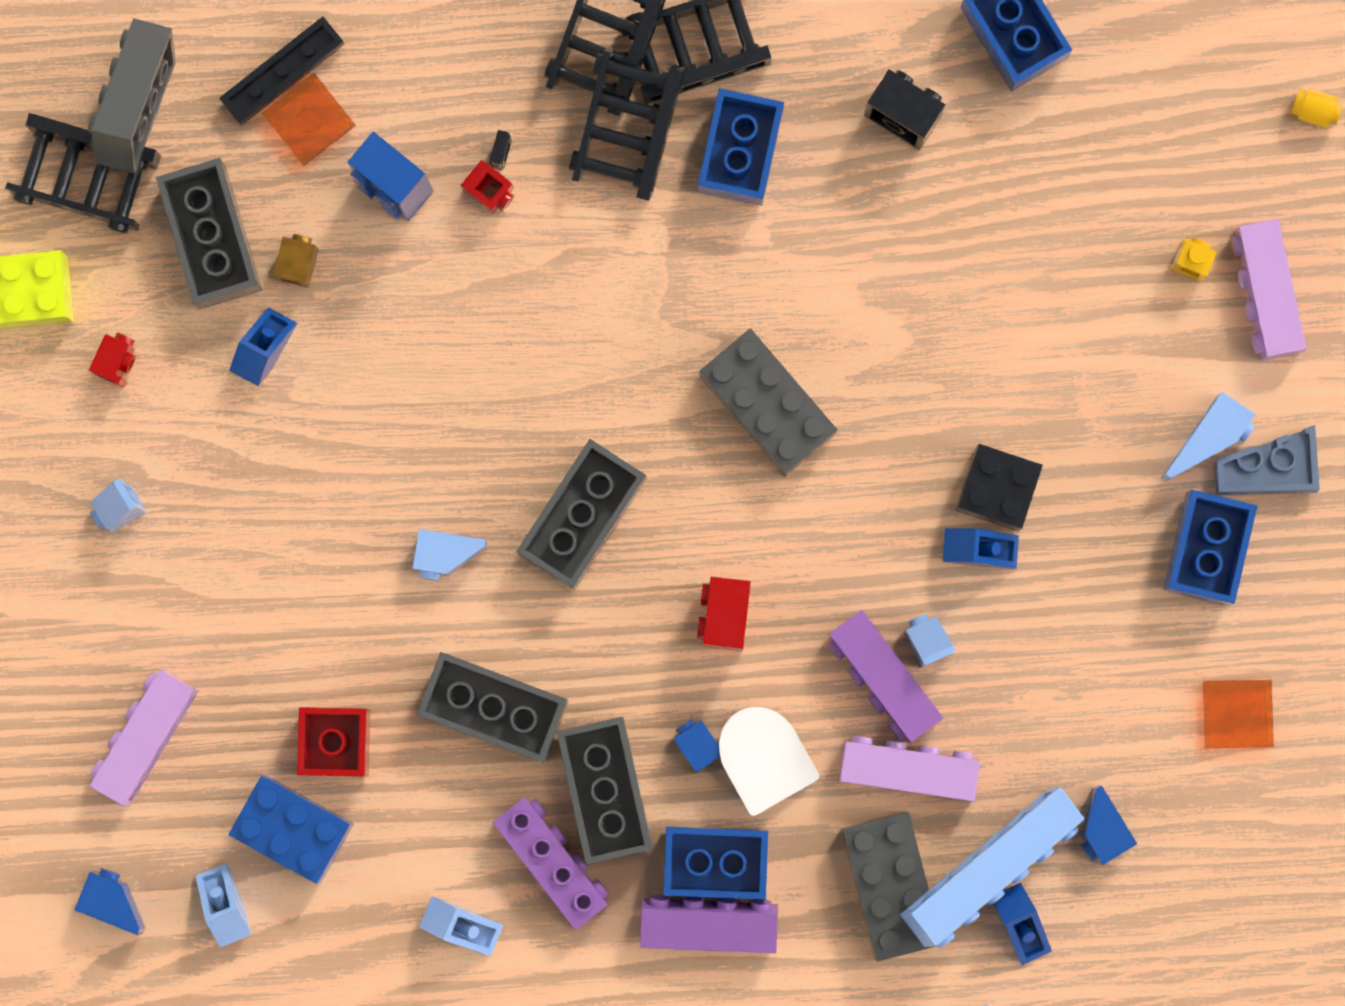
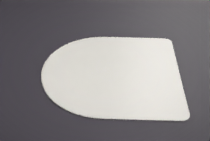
M763 707L746 708L734 714L723 727L719 741L721 762L750 815L756 816L819 779V773L794 728L779 713Z

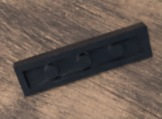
M322 16L219 99L242 126L345 45V43L324 16Z

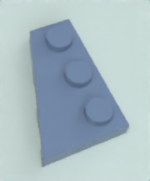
M1315 425L1305 428L1298 433L1279 437L1261 446H1254L1217 459L1215 462L1217 495L1318 493L1320 487Z

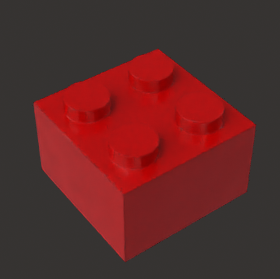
M711 576L710 584L703 583L701 605L707 606L706 618L699 617L697 639H703V647L743 651L751 581Z
M299 707L297 775L369 777L371 709Z

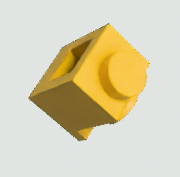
M1192 238L1191 241L1183 239L1171 270L1202 282L1209 274L1217 251L1210 249L1211 244L1198 238Z

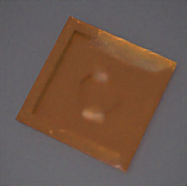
M315 73L311 74L262 112L303 166L356 126Z
M1272 680L1203 681L1205 748L1274 747Z

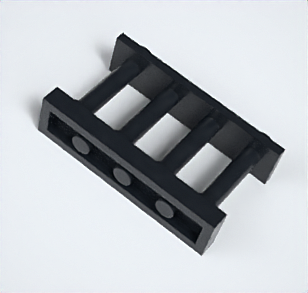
M577 0L556 59L551 58L546 67L544 77L549 78L546 87L549 89L555 88L561 79L594 92L597 79L565 67L571 48L595 58L597 54L603 55L606 47L576 36L582 17L629 35L628 39L633 40L629 53L624 51L621 54L614 51L611 61L641 68L666 0H631L639 3L640 8L645 9L640 22L635 20L634 23L587 5L589 0ZM620 77L617 84L614 82L611 85L606 83L603 93L630 100L636 81ZM609 108L607 112L617 116H621L624 113Z
M691 0L662 10L657 26L665 24L678 65L685 68L679 94L771 65L772 57L768 45L759 47V44L754 42L741 0ZM727 3L742 45L741 54L732 57L723 54L709 11L711 8ZM643 12L631 14L625 20L633 23L635 20L640 22ZM693 14H697L711 57L708 60L709 64L696 67V64L691 62L677 20ZM650 44L643 65L645 70L660 74ZM648 84L641 85V93L646 105L661 100L663 92L657 91L658 87Z
M607 47L603 55L597 54L593 73L598 74L580 149L579 151H573L569 170L574 171L572 180L577 182L582 178L585 170L633 183V187L638 188L636 198L649 201L653 196L685 68L672 64L668 72L662 71V74L614 62L611 61L614 48ZM608 74L658 87L657 91L663 92L660 105L654 103L653 106L603 93ZM600 106L650 119L649 123L655 124L652 137L646 136L641 138L596 126ZM592 138L641 151V155L647 156L644 169L638 168L636 171L588 158Z
M29 113L25 126L34 132L33 137L35 141L21 186L9 182L6 184L5 189L14 195L13 200L31 206L33 201H37L109 223L108 228L121 233H127L128 229L138 231L140 225L134 219L128 217L143 170L146 171L148 166L158 169L161 159L158 151L144 147L135 174L128 172L116 214L97 209L110 168L100 164H96L84 205L66 200V194L79 153L84 152L85 147L91 149L92 134L87 129ZM53 138L65 141L64 146L67 149L53 194L49 195L34 190V186L48 142L52 143Z

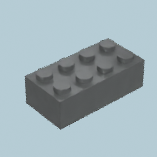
M133 18L129 30L124 29L121 35L120 55L118 58L114 57L112 59L109 69V76L111 78L108 86L103 85L98 100L100 107L98 113H92L90 117L88 132L92 134L90 148L94 150L96 164L135 174L176 61L172 28Z
M218 158L156 177L193 305L201 310L263 291L227 168L223 161Z
M751 328L699 371L700 378L785 477L837 433L838 429Z
M589 439L517 549V554L572 590H575L647 479L646 474Z
M440 652L417 716L545 763L569 700Z
M624 717L557 731L586 865L653 850Z
M902 812L841 828L875 960L878 962L932 948L924 947L900 916L903 911L929 890L909 812Z

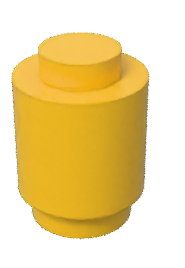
M1299 88L1291 114L1298 116L1297 120L1328 129L1330 123L1337 125L1343 106L1337 104L1338 97L1308 88L1307 91Z

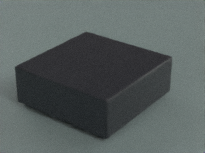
M502 130L497 132L489 160L492 168L499 170L505 168L512 143L509 132Z

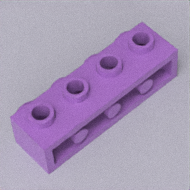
M860 610L828 635L832 640L828 643L832 652L839 660L843 657L846 658L852 666L848 673L859 687L863 684L867 686L873 694L868 698L879 714L884 711L893 721L888 726L900 741L906 738L909 743L913 742L943 719L942 715L863 610Z
M524 797L493 821V823L576 930L609 904L605 900L609 893L598 879L592 882L584 871L589 867L577 852L573 855L568 852L564 846L568 840L556 825L552 828L548 826L543 819L547 813L536 799L530 802L527 797Z
M652 895L649 899L643 898L640 948L776 953L778 904H771V901L767 899H754L751 903L737 902L734 898L703 901L701 897L687 896L683 900H670L668 896Z

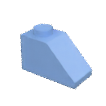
M120 478L113 481L90 501L94 508V511L90 512L96 525L100 530L106 528L111 533L116 532L147 513L131 484Z
M419 529L412 569L420 572L419 578L439 581L440 575L449 576L486 550L488 542L484 539Z
M924 614L908 622L911 628L905 630L904 633L920 668L956 652L937 616L929 619L927 614Z
M227 863L195 875L205 922L219 947L252 935L245 907Z
M432 896L419 928L447 942L491 956L504 925L466 908Z

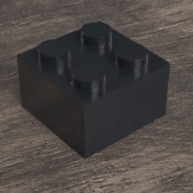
M888 69L868 100L864 116L920 151L939 122L946 104L941 102L942 97L929 88H925L923 91L912 84L914 80L900 70L894 73Z
M978 444L975 448L955 511L1019 532L1023 528L1043 465Z

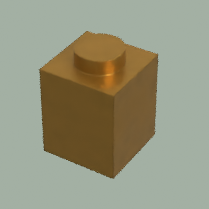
M293 234L292 239L282 238L273 272L276 280L309 288L319 251L316 245L311 244V238Z

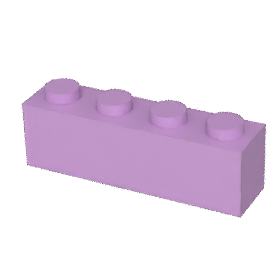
M1279 219L1239 226L1234 231V236L1231 237V247L1234 256H1239L1242 269H1238V279L1241 288H1246L1249 301L1245 302V312L1248 321H1253L1256 333L1252 334L1254 351L1256 354L1260 353L1262 361L1302 353L1307 348Z
M159 669L157 674L152 672L142 688L146 693L140 703L135 701L131 705L125 716V719L129 721L123 731L117 730L108 743L107 747L111 749L104 761L100 759L90 773V777L93 780L89 786L124 807L131 805L199 690L166 670Z
M853 736L852 742H844L840 782L975 802L980 761L972 760L973 753L953 751L952 757L939 755L940 748L920 746L919 752L906 750V743L886 741V747L872 745L873 738Z

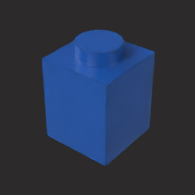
M693 719L676 729L679 736L674 738V741L696 773L720 757L719 745L702 720L695 724Z

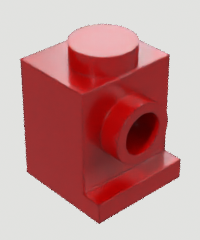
M480 160L461 184L463 192L475 199L492 214L497 209L503 212L515 197L511 194L514 189L513 184L483 160ZM489 186L497 188V193L492 197L485 195V189Z
M116 333L115 337L105 334L89 371L96 376L125 387L127 381L122 376L124 372L128 374L134 365L136 355H133L135 350L133 344L135 340L120 333Z

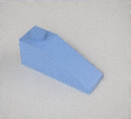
M1224 392L1218 394L1161 478L1168 481L1230 447L1239 439L1244 442L1255 427L1251 421L1256 414Z

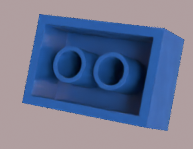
M1042 0L962 1L961 10L1011 92L1065 61L1072 52L1071 46Z
M719 88L698 181L699 193L763 206L784 102Z
M374 131L347 162L352 170L350 176L357 184V188L370 199H373L376 195L380 200L379 202L383 205L382 208L396 220L402 216L405 220L409 221L433 193L426 173Z
M1196 490L1188 491L1185 494L1163 590L1225 606L1235 604L1258 506Z
M261 775L228 835L315 884H320L354 823L273 778Z
M666 826L664 896L766 899L768 830Z

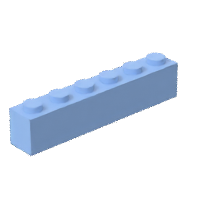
M1061 787L1047 789L903 911L900 916L924 947L938 946V948L945 946L955 937L953 931L960 925H969L980 916L978 910L986 903L991 905L998 901L1005 894L1002 889L1009 883L1015 884L1025 878L1030 872L1027 869L1035 861L1038 863L1044 861L1054 852L1052 847L1060 840L1062 842L1067 841L1078 832L1076 826L1084 820V817Z

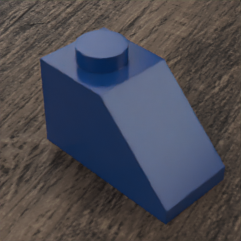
M268 307L239 341L229 371L259 386L273 369L297 323Z
M945 528L943 562L969 566L1017 569L1019 535L977 528Z
M1098 785L1094 787L1091 792L1081 834L1085 843L1081 844V847L1091 862L1097 860L1098 864L1104 865L1137 845V842L1103 786Z
M101 868L100 872H89L74 910L133 934H143L145 929L144 923L127 883L119 880L120 874L106 868Z
M1021 882L1004 889L1005 894L993 905L1021 965L1051 952L1052 949L1037 910Z

